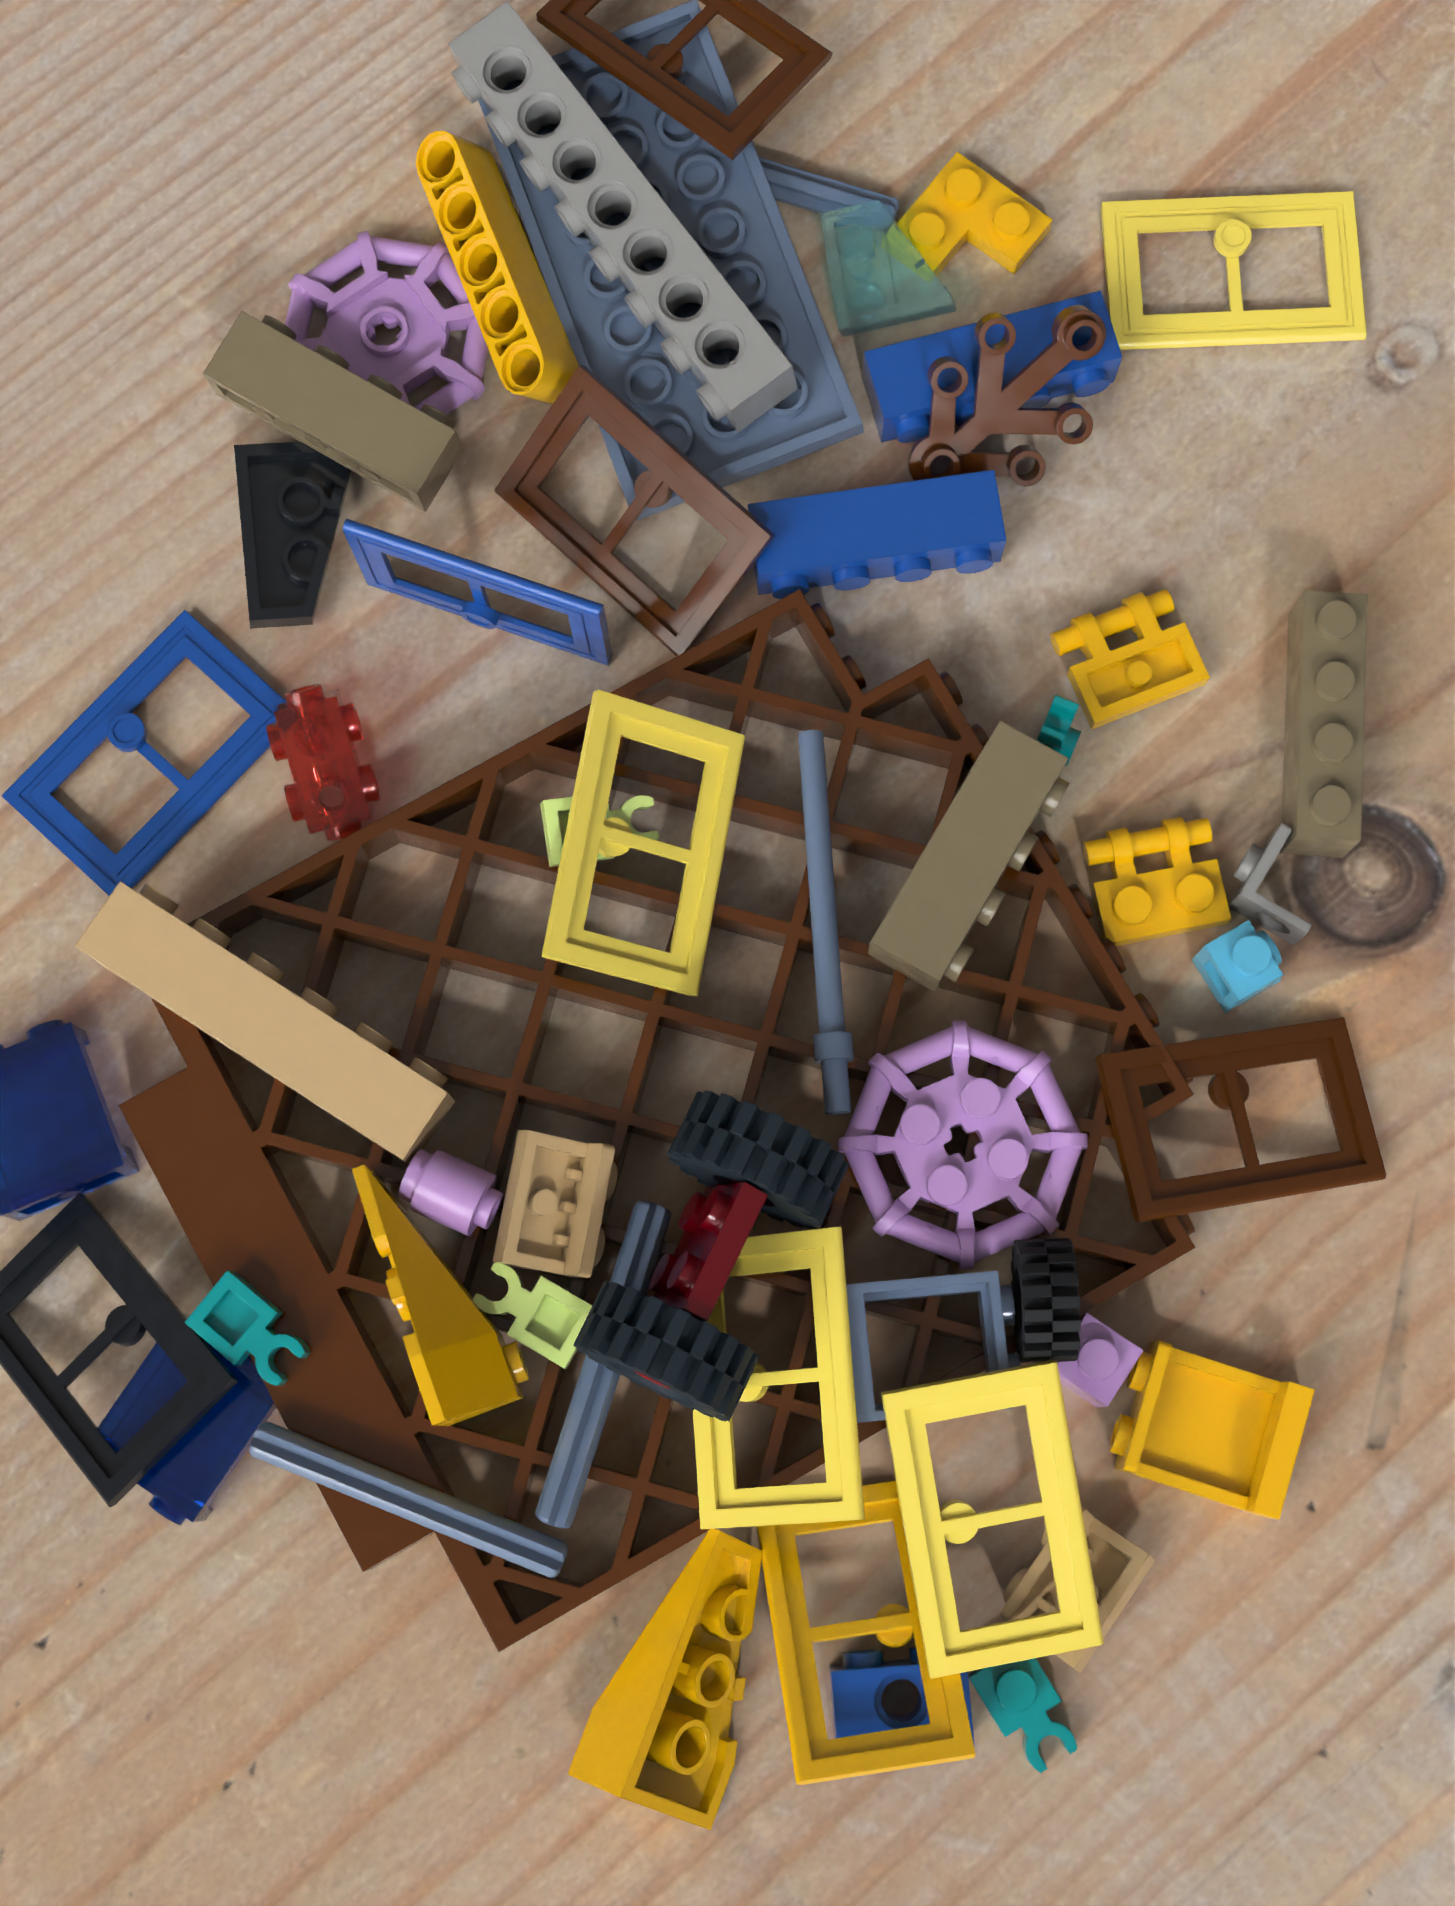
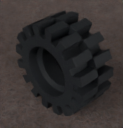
M1070 1238L1014 1240V1246H1012L1013 1261H1011V1288L1015 1308L1014 1337H1016V1350L1019 1354L1020 1362L1076 1361L1079 1356L1078 1350H1080L1079 1332L1081 1331V1319L1079 1317V1308L1081 1307L1080 1296H1078L1079 1278L1078 1272H1076L1077 1261L1076 1255L1073 1253L1072 1241H1070Z

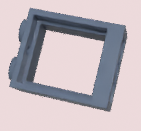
M998 1270L846 1284L857 1423L885 1420L883 1403H874L865 1303L977 1293L986 1372L1021 1366L1018 1353L1007 1354L1004 1326L1015 1325V1308L1011 1285L1000 1286Z

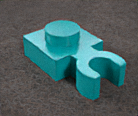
M1055 695L1037 741L1066 756L1068 761L1065 766H1067L1082 732L1070 727L1080 704Z
M227 1270L184 1322L233 1365H241L251 1353L255 1357L256 1369L261 1378L275 1386L285 1385L288 1381L286 1375L280 1372L274 1363L278 1350L283 1347L288 1348L300 1359L306 1358L311 1353L307 1343L300 1337L293 1334H278L272 1329L284 1312L234 1270Z
M1036 1658L978 1669L968 1674L969 1680L1003 1736L1007 1737L1019 1728H1022L1025 1733L1023 1739L1025 1757L1038 1772L1042 1773L1048 1769L1038 1752L1039 1743L1044 1737L1049 1735L1059 1737L1062 1745L1070 1754L1077 1750L1075 1738L1070 1730L1062 1723L1050 1719L1046 1713L1047 1710L1062 1702Z

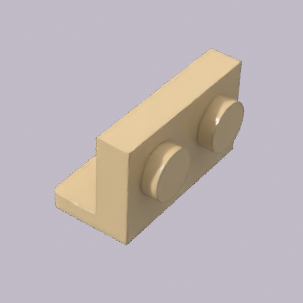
M518 1130L492 1262L564 1277L590 1278L593 1267L598 1264L602 1257L605 1245V1233L601 1228L605 1201L613 1194L617 1181V1166L613 1162L615 1147L605 1143H583L531 1130Z
M1081 1506L1104 1639L1155 1560L1138 1546L1096 1519L1087 1509ZM1046 1529L1041 1540V1545L1043 1546L1041 1552L1029 1569L1023 1568L1015 1574L1005 1590L1004 1601L1006 1604L1002 1608L1000 1615L1008 1621L1059 1611ZM1099 1646L1054 1655L1081 1673Z

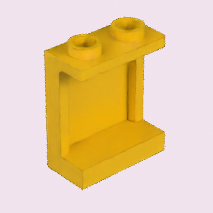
M1164 1341L1150 1342L1148 1351L1142 1352L1129 1373L1127 1388L1136 1390L1129 1416L1119 1414L1111 1435L1109 1452L1118 1455L1114 1469L1264 1518L1279 1520L1315 1389L1290 1381L1279 1382L1173 1348L1172 1344Z

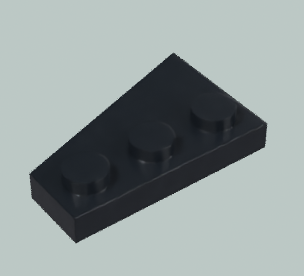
M302 442L234 445L250 629L313 625L352 470Z

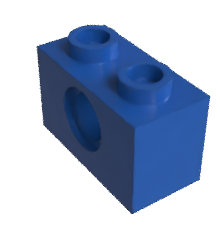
M916 1646L909 1648L910 1659L883 1661V1650H856L842 1653L843 1664L829 1665L835 1738L930 1724ZM968 1672L960 1673L974 1744ZM895 1680H908L914 1683L918 1689L919 1697L915 1708L910 1713L902 1716H895L885 1711L881 1704V1696L885 1687Z

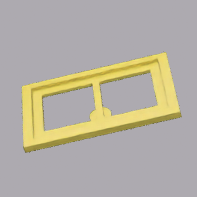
M1353 191L1107 201L1101 203L1108 314L1120 350L1366 339V321ZM1322 226L1329 307L1243 311L1239 256L1244 254L1249 247L1252 238L1250 229ZM1216 230L1213 243L1216 250L1225 256L1230 311L1144 315L1137 234Z
M599 689L593 691L541 957L689 996H698L745 735ZM621 737L705 762L689 850L633 834L629 825L620 818L610 817L605 819ZM630 848L686 863L669 953L584 930L598 853L604 857L613 858L623 855Z
M842 1227L747 1237L729 1277L810 1269L818 1368L767 1372L757 1362L739 1401L752 1402L759 1400L765 1395L768 1386L819 1382L827 1483L737 1489L732 1417L729 1422H725L715 1417L706 1416L694 1409L693 1423L700 1529L865 1519ZM722 1290L708 1321H706L717 1327V1330L722 1333H726L724 1290Z
M1057 1360L1043 1361L881 1392L930 1678L933 1679L1104 1644ZM1025 1405L1041 1501L976 1513L969 1503L955 1499L944 1503L939 1508L925 1424ZM1044 1516L1059 1611L960 1630L945 1539L951 1543L961 1544L971 1540L977 1533L978 1528Z

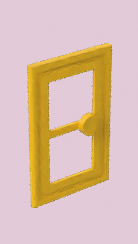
M896 1481L862 1486L865 1515L863 1520L757 1526L760 1550L763 1551V1572L797 1785L975 1758V1749L960 1673L933 1679L928 1674ZM893 1521L909 1610L900 1604H888L877 1612L875 1618L810 1628L795 1536ZM875 1633L877 1639L885 1646L898 1648L906 1645L914 1634L930 1724L828 1739L812 1643Z

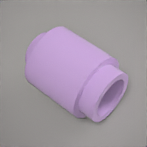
M420 1149L411 1160L404 1174L398 1197L411 1203V1211L466 1236H470L477 1226L488 1229L499 1209L503 1193L494 1189L497 1175L441 1150L431 1154Z

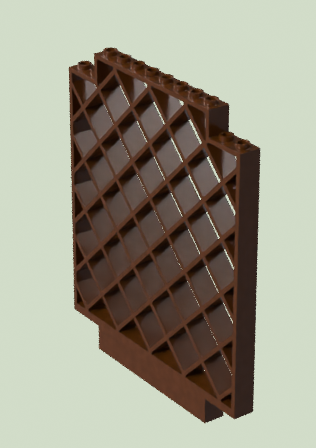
M800 589L611 692L612 694L650 706L668 696L733 712L729 730L743 735L746 734L750 717L802 731L820 730L823 731L824 737L840 740V746L827 789L832 848L909 869L914 868L926 845L834 821L854 746L859 745L948 769L930 836L931 839L954 799L960 773L967 769L968 773L970 772L989 740L979 724L976 723L970 727L958 707L963 704V699L956 683L946 671L938 674L929 658L863 694L861 690L866 688V682L858 665L850 655H846L843 658L840 657L830 640L831 637L835 636V631L829 617L819 603L810 606ZM796 627L846 712L758 689L772 639ZM751 651L742 685L707 676L711 672ZM921 693L947 738L874 720V718ZM589 704L199 918L211 924L231 939L233 934L262 918L320 933L301 994L308 987L325 999H327L345 940L427 962L402 1049L391 1047L388 1054L408 1067L416 1057L446 1076L449 1083L505 1098L484 1170L497 1175L494 1189L498 1191L500 1190L525 1103L615 1128L610 1145L615 1147L613 1162L617 1166V1181L613 1194L605 1201L601 1228L605 1233V1242L621 1246L626 1230L606 1225L631 1134L635 1133L672 1144L680 1128L679 1125L637 1114L662 1026L755 1051L741 1103L745 1100L756 1105L769 1055L821 1070L822 1067L821 1064H816L814 1061L813 1044L775 1034L798 950L813 954L812 928L805 927L810 909L807 865L791 923L719 903L714 905L711 927L784 946L761 1030L669 1006L672 991L655 987L652 1000H647L562 977L566 963L546 958L543 970L540 971L456 948L481 865L556 884L559 866L549 867L547 857L488 841L505 785L534 769L576 780L581 753L569 750L582 744L584 741L591 705ZM621 737L608 801L609 809L611 810L616 791L635 796H649L654 801L696 812L700 785L624 765L631 739ZM739 795L734 796L730 821L805 841L803 812ZM476 802L466 836L431 827ZM1030 827L1028 832L1038 837V840L1024 863L1028 872L1017 871L1007 867L996 886L1005 891L1007 895L1027 900L1007 981L963 969L956 982L944 976L938 988L1000 1004L992 1036L1004 1041L1008 1040L1015 1009L1108 1033L1103 1054L1123 1051L1127 1035L1136 1049L1160 1045L1168 1061L1161 1063L1160 1066L1169 1082L1157 1084L1164 1097L1144 1108L1147 1122L1149 1123L1181 1105L1194 1095L1188 1085L1193 1081V1078L1184 1079L1156 1033L1155 1028L1160 1023L1148 999L1142 993L1133 995L1121 973L1126 971V966L1116 946L1108 938L1101 941L1088 921L1089 918L1093 917V912L1085 895L1076 884L1067 886L1055 865L1060 863V858L1051 839L1043 830L1035 833L1032 827ZM399 843L459 859L434 942L352 920L369 860ZM595 870L591 895L675 917L665 951L669 953L680 893ZM337 878L327 912L292 903ZM1044 900L1050 906L1111 1009L1022 985ZM198 918L187 925L193 927ZM838 936L840 962L893 975L871 1058L876 1053L884 1056L905 979L914 980L868 955L870 944ZM450 969L536 992L511 1079L424 1056ZM556 998L645 1022L620 1109L530 1085ZM152 999L187 1068L118 1106L213 1287L227 1270H234L284 1312L272 1329L278 1334L296 1335L309 1346L311 1353L306 1358L301 1359L295 1356L288 1348L283 1347L277 1351L274 1363L276 1368L288 1378L285 1385L275 1386L262 1379L288 1430L453 1497L455 1495L427 1445L423 1434H433L518 1458L520 1461L504 1517L521 1524L537 1465L550 1467L554 1455L552 1452L542 1450L565 1369L548 1360L524 1445L456 1425L433 1426L420 1390L418 1391L411 1415L347 1295L350 1291L356 1290L391 1300L386 1284L357 1277L371 1233L359 1192L334 1270L273 1155L277 1152H283L351 1172L353 1168L365 1164L375 1171L384 1184L387 1181L401 1185L407 1169L392 1166L391 1163L394 1155L374 1142L367 1159L284 1136L297 1092L276 1078L274 1079L260 1127L258 1128L210 1036ZM854 1056V1060L848 1062L849 1077L866 1082L871 1069L868 1064L869 1060ZM985 1061L981 1078L989 1079L996 1084L1000 1067ZM916 1072L906 1074L917 1090L942 1080ZM1099 1072L1087 1119L1073 1115L1080 1132L1088 1136V1148L1081 1150L1075 1166L1060 1227L1055 1229L1051 1235L1043 1232L1029 1238H1070V1241L1073 1243V1253L1076 1255L1127 1268L1081 1295L1079 1315L1196 1248L1189 1237L1190 1234L1195 1232V1228L1188 1214L1151 1220L1166 1245L1152 1255L1077 1235L1100 1145L1108 1148L1122 1172L1112 1126L1105 1124L1108 1110ZM1016 1100L1028 1126L1050 1131L1038 1105ZM975 1132L967 1133L961 1154L964 1162L975 1159L973 1148L980 1143V1139ZM850 1165L832 1201L825 1228L840 1226L848 1192L863 1196ZM887 1183L894 1201L909 1189ZM503 1196V1198H502L501 1204H500L499 1209H498V1211H497V1212H499V1213H502L503 1204H504V1199H505L504 1196ZM918 1200L912 1210L945 1218L942 1228L955 1233L957 1214L947 1211L944 1207ZM980 1209L972 1213L974 1226L981 1229L1011 1217L986 1209ZM479 1226L476 1227L470 1236L464 1235L454 1269V1274L468 1292L471 1289L488 1229ZM663 1241L658 1257H663L666 1253L673 1255L677 1244ZM935 1254L930 1277L947 1275L951 1260ZM779 1272L734 1277L806 1297L787 1370L801 1369L814 1323L811 1281ZM591 1276L590 1278L572 1277L568 1292L585 1300ZM941 1296L924 1298L921 1312L887 1302L865 1303V1313L867 1315L916 1328L901 1388L919 1384L932 1333L983 1346L981 1328L936 1316ZM486 1313L497 1329L505 1333L509 1331L515 1321ZM1005 1335L1007 1354L1017 1352L1016 1337L1014 1335ZM984 1352L933 1382L981 1373L985 1370ZM250 1353L249 1356L255 1365V1357ZM797 1384L783 1385L781 1395L766 1391L762 1398L752 1401L777 1408L757 1484L750 1488L788 1485L825 1463L824 1445L774 1473L789 1413L822 1421L821 1406L793 1399ZM660 1395L638 1475L633 1476L598 1465H591L588 1479L631 1490L633 1493L612 1568L584 1584L557 1576L549 1578L525 1567L512 1564L510 1561L495 1555L492 1556L490 1562L485 1551L316 1483L363 1572L377 1567L435 1533L498 1652L709 1530L700 1529V1517L631 1556L647 1496L699 1510L697 1493L652 1481L674 1400ZM886 1420L857 1423L859 1443L886 1428ZM500 1579L557 1595L560 1598L521 1620Z

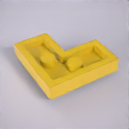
M956 152L884 238L883 251L929 284L933 282L966 241L1012 274H1015L1050 232L1053 219L966 157Z

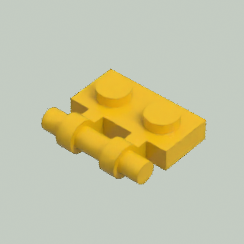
M1167 589L1148 596L1138 592L1123 598L1122 606L1093 616L1090 612L1071 619V626L1050 634L1053 648L1058 656L1080 649L1086 656V661L1069 667L1067 676L1091 730L1202 687L1210 679L1185 622L1163 631L1158 624L1156 618L1174 612V603ZM1128 629L1136 633L1137 641L1112 651L1109 650L1105 638Z
M1182 817L1161 820V827L1131 833L1124 827L1106 831L1105 838L1082 843L1083 855L1087 866L1110 862L1113 879L1095 882L1090 887L1102 940L1108 938L1115 946L1227 925L1232 920L1218 860L1213 859L1192 863L1189 846L1212 842V830L1208 818L1184 822ZM1165 851L1169 868L1136 874L1134 857Z

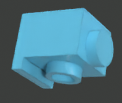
M1249 920L1204 945L1192 959L1224 1013L1231 1011L1277 984L1284 975L1278 967L1282 963V958L1277 946L1265 931L1256 932Z

